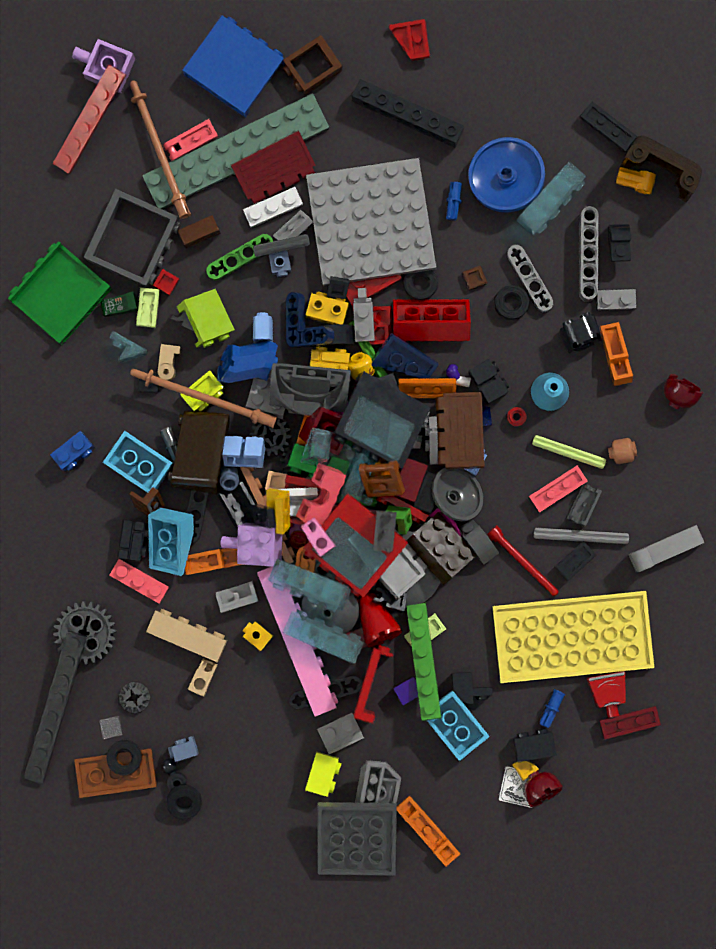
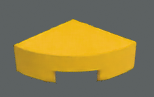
M527 761L512 764L522 780H525L530 774L539 770L536 765Z

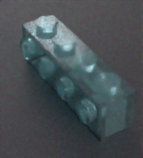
M569 161L518 217L517 221L533 236L537 232L541 234L548 226L545 223L550 218L554 220L560 213L558 209L561 205L564 204L566 206L573 198L571 194L575 190L579 192L586 184L584 182L586 175Z
M279 559L276 560L268 579L273 584V588L283 591L285 588L290 590L289 594L298 598L301 595L308 598V602L318 605L319 602L325 604L324 608L336 612V609L343 611L351 589L346 585Z
M301 610L291 611L282 632L283 634L355 664L364 643L360 641V636L350 633L348 636L342 633V628L332 625V628L324 625L325 621L316 617L314 620L307 618V613Z

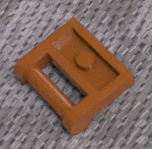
M390 461L386 464L368 465L367 463H362L359 465V473L367 497L403 495L405 492L397 461ZM383 471H390L391 474L379 476L369 475V473Z

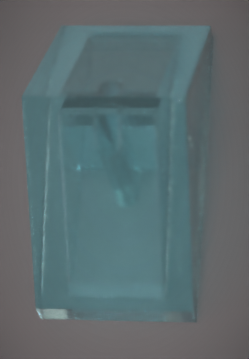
M312 428L301 463L318 466L319 463L323 464L329 460L331 431Z

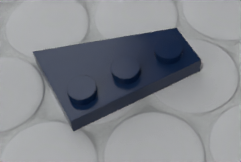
M393 333L389 335L372 359L373 367L378 366L389 371H398L422 379H429L439 365L437 361Z

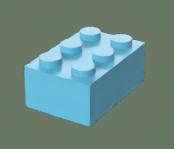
M126 431L122 433L103 461L104 464L147 493L152 487L158 489L168 475L169 470L174 466L168 459Z
M451 690L439 700L442 718L427 721L460 761L490 736L453 690Z

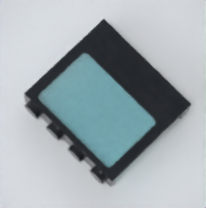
M363 371L358 374L355 380L357 385L336 429L330 433V436L334 438L335 442L350 446L352 451L367 455V458L372 462L386 464L390 461H397L399 470H401L430 411V407Z

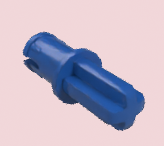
M450 182L449 197L446 199L448 202L446 218L448 220H456L458 216V208L461 203L462 183L454 182V184Z
M554 689L548 705L545 704L546 709L539 724L546 728L551 726L566 694Z

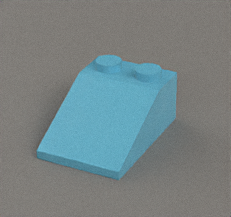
M160 508L148 514L149 568L182 576L194 533L193 515Z

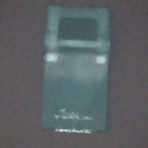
M114 331L109 337L113 340L112 344L119 349L125 347L119 358L120 362L142 357L148 353L145 348Z

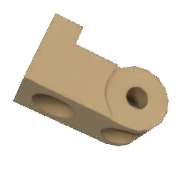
M161 344L158 375L160 378L168 381L174 379L176 375L174 369L175 355H181L182 348L180 346Z
M203 658L188 690L205 697L218 664Z

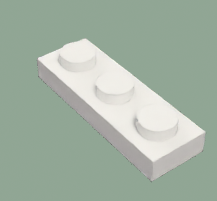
M293 187L243 209L250 227L253 228L303 206L296 187Z

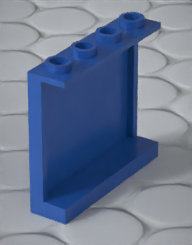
M222 15L182 71L186 77L246 118L250 112L249 108L280 65H284L283 54L277 49L272 50L267 47L268 44L263 39L259 38L257 40L247 28L243 27L241 29L236 25L237 22L229 16L226 18Z

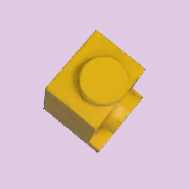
M256 621L253 624L249 622L243 630L245 633L243 637L260 651L263 650L273 637L271 633ZM255 631H258L260 633V637L258 639H255L253 637V633Z

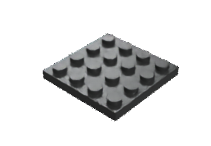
M318 802V874L395 875L396 803Z

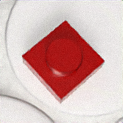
M162 269L153 286L170 296L180 279Z

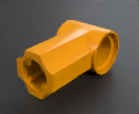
M620 167L616 184L634 188L639 193L652 194L656 174Z

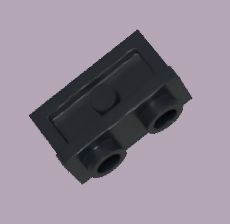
M242 481L239 482L234 490H225L217 495L236 529L238 525L248 523L254 519L252 505L257 503L253 501L248 487Z

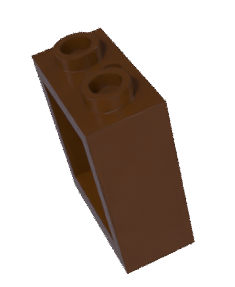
M322 35L283 60L284 67H282L287 76H292L295 80L293 84L297 91H302L304 95H307L342 71L341 63ZM315 47H318L331 68L305 84L291 63Z

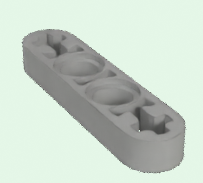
M511 246L507 252L508 260L539 311H549L553 306V299L529 257L521 246ZM514 249L516 252H521L519 254V258L521 261L523 260V258L526 260L524 262H521L518 266H516L515 264L518 263V259L516 257L511 256L513 253L512 250ZM527 265L530 267L531 273L529 275H522L520 268ZM538 282L540 290L537 292L531 291L530 283ZM542 291H544L545 293L542 294V298L545 301H549V303L547 304V308H545V306H540V303L542 302L540 297H538L537 299H535L534 297L539 295Z

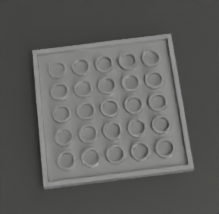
M419 158L306 175L323 286H328L330 276L349 279V282L436 269Z

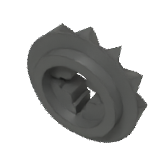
M131 682L121 689L119 701L124 710L130 713H138L148 706L150 694L143 684ZM131 689L135 695L142 694L137 699V705L134 701H127L131 697Z

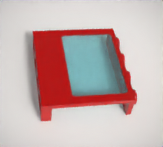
M347 493L321 525L336 547L323 556L318 554L310 541L305 544L303 549L306 550L304 554L311 560L316 558L320 562L319 566L326 572L332 571L336 575L334 578L342 585L344 583L348 584L351 587L349 590L354 595L364 597L405 548L408 541L395 531L393 551H373L376 515Z

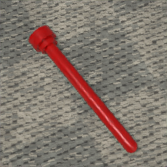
M497 525L487 534L491 541L498 542L553 596L558 595V589L503 537L504 534Z

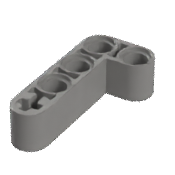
M695 525L629 554V558L635 571L640 572L705 542L698 526Z

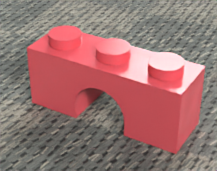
M319 463L311 481L321 487V492L314 500L303 498L296 516L304 523L315 518L322 525L329 517L332 507L337 501V496L344 485L346 475L336 468Z

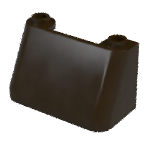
M647 136L636 137L620 167L626 169L636 165L641 167L645 159L678 176L675 183L680 192L678 198L687 202L699 184L702 175L700 165Z
M184 411V414L179 416L178 426H181L174 467L173 470H169L168 481H171V487L217 495L225 436H227V430H229L230 416L224 413Z

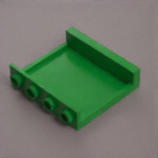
M58 241L57 244L53 243L48 248V254L44 258L41 257L35 263L33 271L31 273L27 272L23 276V282L10 291L8 299L60 345H63L100 304V301L108 295L112 288Z

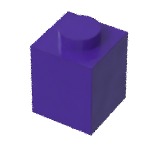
M414 677L393 688L402 705L418 697L417 681Z

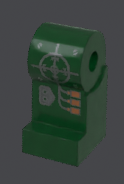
M128 292L124 295L100 301L104 317L138 311L134 292Z

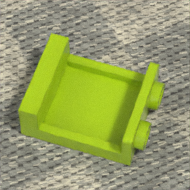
M216 289L183 300L177 306L179 313H186L198 338V342L195 343L196 347L203 345L206 348L214 344V341L218 339L219 342L230 338L229 334L235 330Z

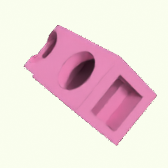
M315 518L301 526L320 556L336 547Z

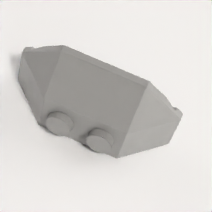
M366 761L361 767L355 803L397 804L401 777L386 762Z

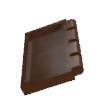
M482 392L443 393V397H436V412H444L436 414L437 430H444V432H438V449H445L438 451V465L445 466L446 469L484 468Z

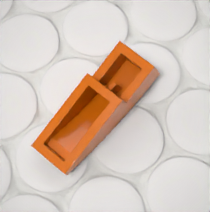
M619 322L600 326L604 336L602 340L613 385L618 386L631 383L633 381V374Z

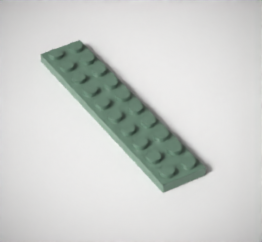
M311 94L171 161L169 165L180 193L185 194L187 198L235 175L231 164L296 131L300 132L305 141L330 128L314 95ZM162 166L142 175L157 207L164 209L172 205L171 199L173 194Z

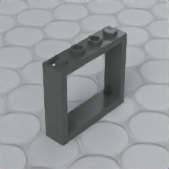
M115 189L84 255V259L148 288L156 280L157 275L155 272L157 268H161L165 260L163 255L166 250L169 251L173 240H171L173 233H177L179 230V218L174 214ZM122 200L170 220L143 278L96 257Z

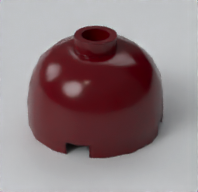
M670 374L664 385V394L670 401L669 405L679 409L680 407L691 408L697 404L704 392L700 391L701 389L685 378L678 380V375Z
M535 771L528 776L529 780L524 786V796L530 807H536L543 804L541 801L550 800L563 790V786L554 774Z

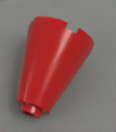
M369 591L364 597L359 596V613L365 643L368 647L381 645L383 641L387 639L390 641L402 633L401 627L389 611L384 608L383 603L376 604L372 602L374 597L378 598L375 593H370Z

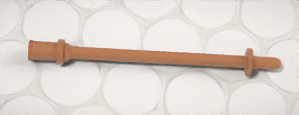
M131 81L130 87L134 95L131 101L133 104L137 103L172 191L171 202L175 204L179 218L185 219L191 215V212L185 201V194L179 191L144 102L147 99V95L140 92L136 81Z
M136 369L130 371L131 376L146 381L145 386L147 387L150 383L249 417L254 424L260 423L274 428L277 416L261 412V409L252 411L153 376V370H150L149 373Z

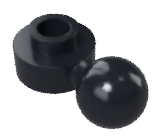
M165 759L161 764V769L164 773L169 774L168 788L172 790L177 787L173 784L176 780L180 781V785H187L185 775L175 771L176 762L172 759Z

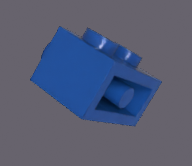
M79 431L50 455L63 471H70L77 466V461L91 455L95 447L86 435Z

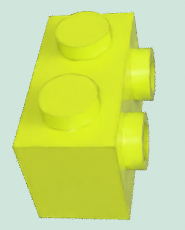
M317 751L305 790L328 797L329 792L333 793L336 782L332 780L334 774H339L341 763H338L339 758Z

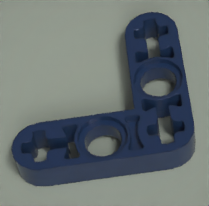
M289 293L286 298L287 344L290 347L297 348L330 344L334 339L333 329L323 326L305 328V297L302 293ZM295 315L298 316V322L296 325L293 322ZM311 332L313 337L312 340L309 342L308 335Z

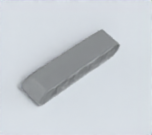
M591 206L584 208L579 217V297L585 302L592 301L598 293V211ZM589 212L593 215L594 219L588 221L584 218V214ZM590 231L594 236L593 239H586L584 232ZM584 251H592L593 258H586ZM584 270H592L593 277H586ZM590 288L593 291V295L588 297L584 294L583 290Z

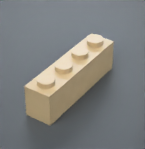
M161 609L160 612H154L146 631L147 633L219 662L227 640L224 639L225 635L215 631L213 634L206 632V627L199 624L192 626L188 624L190 620L180 616L178 619L171 617L172 613Z

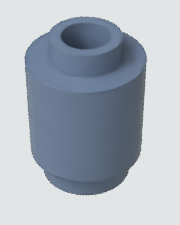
M224 465L220 467V485L225 490L231 491L238 486L239 474L237 467Z

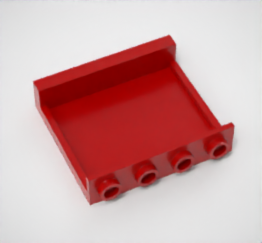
M378 645V648H373L354 712V718L370 723L374 721L375 712L364 709L380 654L393 657L390 648Z

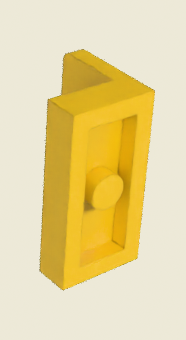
M269 488L266 491L267 507L274 509L276 533L284 534L290 527V491Z

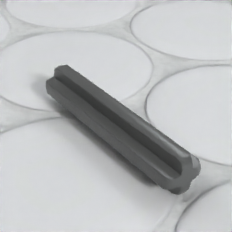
M305 234L253 246L254 255L258 257L308 246L310 244L309 237Z

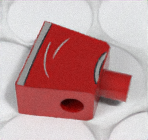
M625 671L586 677L596 706L598 708L606 707L608 717L619 716L617 704L626 702Z

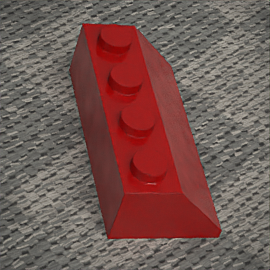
M469 299L393 300V334L400 339L420 342L470 341L471 319Z

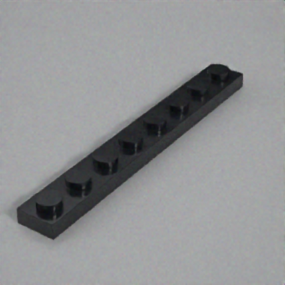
M72 631L67 632L27 765L25 779L41 784L44 782L87 639L85 635Z

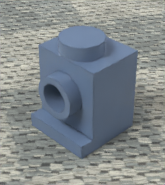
M288 251L269 254L272 274L277 275V277L288 276V273L291 272ZM282 259L284 262L282 265H277L276 261Z
M194 735L188 737L189 741H186V738L174 741L175 745L168 747L171 759L174 758L175 762L199 754Z

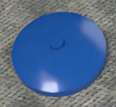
M504 137L488 142L476 152L469 167V183L474 196L485 207L497 212H514L527 207L539 196L545 182V167L540 154L531 144L518 138Z

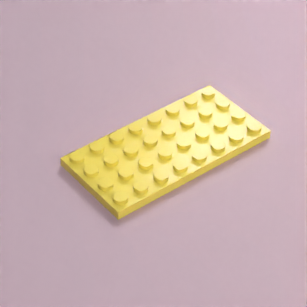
M646 591L492 606L500 683L654 668Z

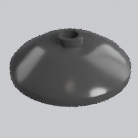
M445 467L433 478L431 486L432 496L436 506L444 515L455 521H468L478 515L483 506V492L479 482L469 471L465 469H446Z
M327 580L316 583L306 592L301 606L302 616L307 626L313 632L324 637H339L353 628L358 619L359 604L356 596L349 590V587L337 581ZM325 610H329L331 615H326Z

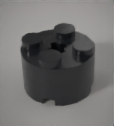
M590 312L582 314L580 319L575 321L569 319L563 322V327L559 331L568 353H571L572 349L574 352L587 349L595 345L594 340L598 339L601 341L604 338L595 316L591 315Z

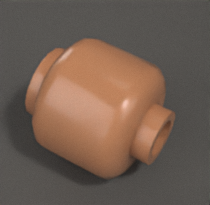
M630 438L614 440L612 447L608 448L609 457L614 459L616 464L633 462L635 456H637L635 441L632 442Z

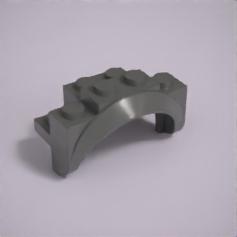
M273 363L270 383V405L283 406L289 410L288 413L310 416L320 406L331 411L344 412L348 404L351 370ZM285 382L291 383V388Z

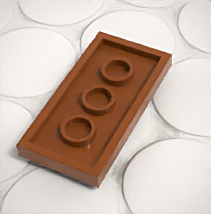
M152 748L140 750L142 754L141 764L130 775L114 773L107 764V755L74 759L79 798L157 787ZM130 752L117 754V761L121 765H128L132 760Z

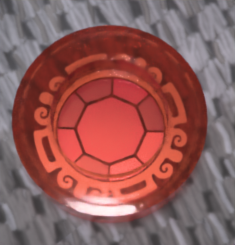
M299 530L292 532L289 538L290 545L296 549L305 546L309 541L305 532Z

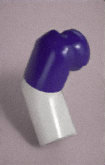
M454 364L449 365L446 370L447 377L456 378V385L469 387L471 378L460 376L457 370L458 367Z

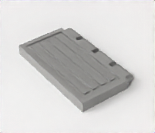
M357 531L346 540L373 573L378 570L387 558L381 551H373V544ZM409 544L405 546L379 578L396 599L426 574L424 570L428 567L420 557L415 560L412 558L416 552Z

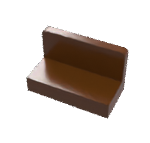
M213 215L178 230L186 249L221 234Z
M154 487L150 489L144 498L133 491L129 493L135 508L146 516L165 507L159 491Z

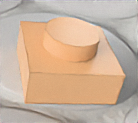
M269 471L265 490L269 488L284 489L285 478L288 474Z

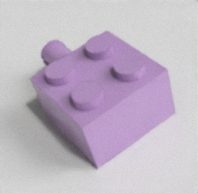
M97 39L92 53L76 47L72 55L73 59L87 63L83 75L87 80L96 84L100 81L108 65H112L125 73L126 77L120 85L118 93L122 92L135 61L133 53L100 39Z
M244 523L238 525V537L223 536L221 538L222 548L238 550L237 564L273 567L282 564V534L276 533V526L274 528H266L254 523Z

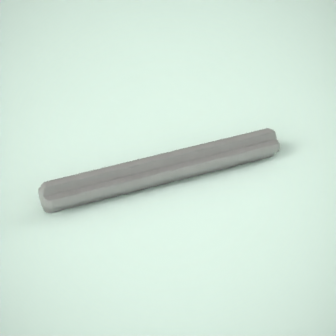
M548 528L534 529L535 539L628 544L629 542L628 533Z

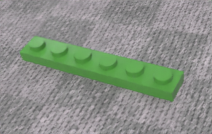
M426 603L408 605L407 614L422 721L441 719Z

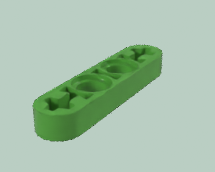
M262 234L212 262L207 267L208 277L214 281L220 280L259 258L260 256L256 257L254 254L250 258L244 257V249H253L254 245L252 244H262V239L273 242L272 238L267 234ZM230 257L236 258V266L229 267L226 264L227 259ZM223 262L224 267L227 269V271L224 272V270L221 269L218 271V276H215V274L211 275V268L215 267L216 269L222 267L220 263Z

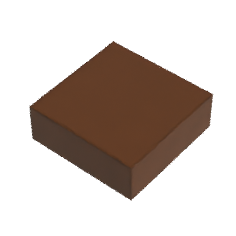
M481 266L462 272L469 290L487 284Z

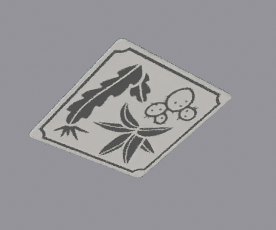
M507 766L499 800L530 807L524 796V786L529 778L522 780L514 768Z

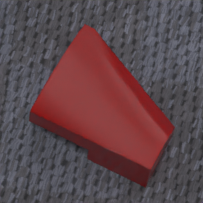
M392 306L373 307L375 341H369L371 345H383L389 335L393 333Z

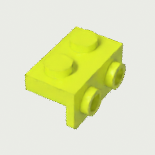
M210 370L189 387L216 398L221 397L224 394L222 390L225 389ZM180 394L194 412H202L209 406L207 402Z

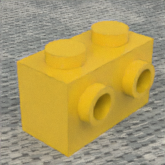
M322 292L311 293L306 318L331 325H344L349 303L345 302L346 299L328 298L327 294Z

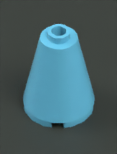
M544 373L533 382L531 396L534 403L540 409L546 411L557 410L566 403L569 397V387L565 379L560 375Z

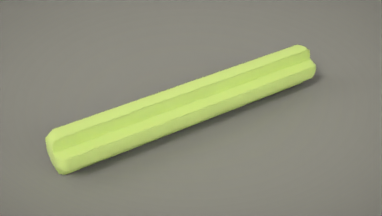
M535 435L532 442L534 446L601 469L606 464L605 458Z

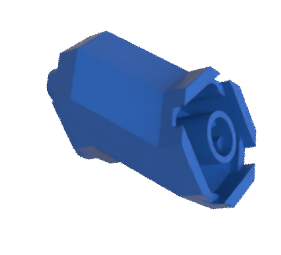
M262 341L243 346L228 345L220 359L223 363L222 366H218L217 381L232 383L252 378L267 381L273 363L277 364L278 357H276L278 345L271 341Z

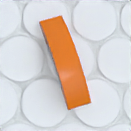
M410 795L396 807L397 812L416 831L445 866H448L460 855V852Z

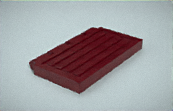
M299 131L231 164L247 199L251 198L254 204L266 199L264 191H267L268 195L272 196L283 190L281 182H284L286 188L299 182L300 180L297 176L299 173L303 179L307 178L306 175L315 174L313 169L315 163Z

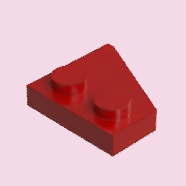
M425 19L389 25L390 30L411 61L430 58Z

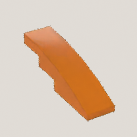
M224 548L188 555L185 572L186 575L245 564H237V549Z

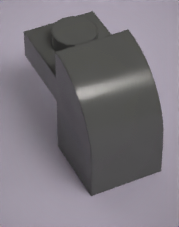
M473 519L459 527L460 535L483 564H486L499 554L489 537Z

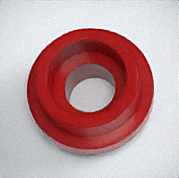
M520 407L512 408L507 414L508 422L513 426H521L526 421L525 411ZM519 414L520 419L514 420L513 415Z

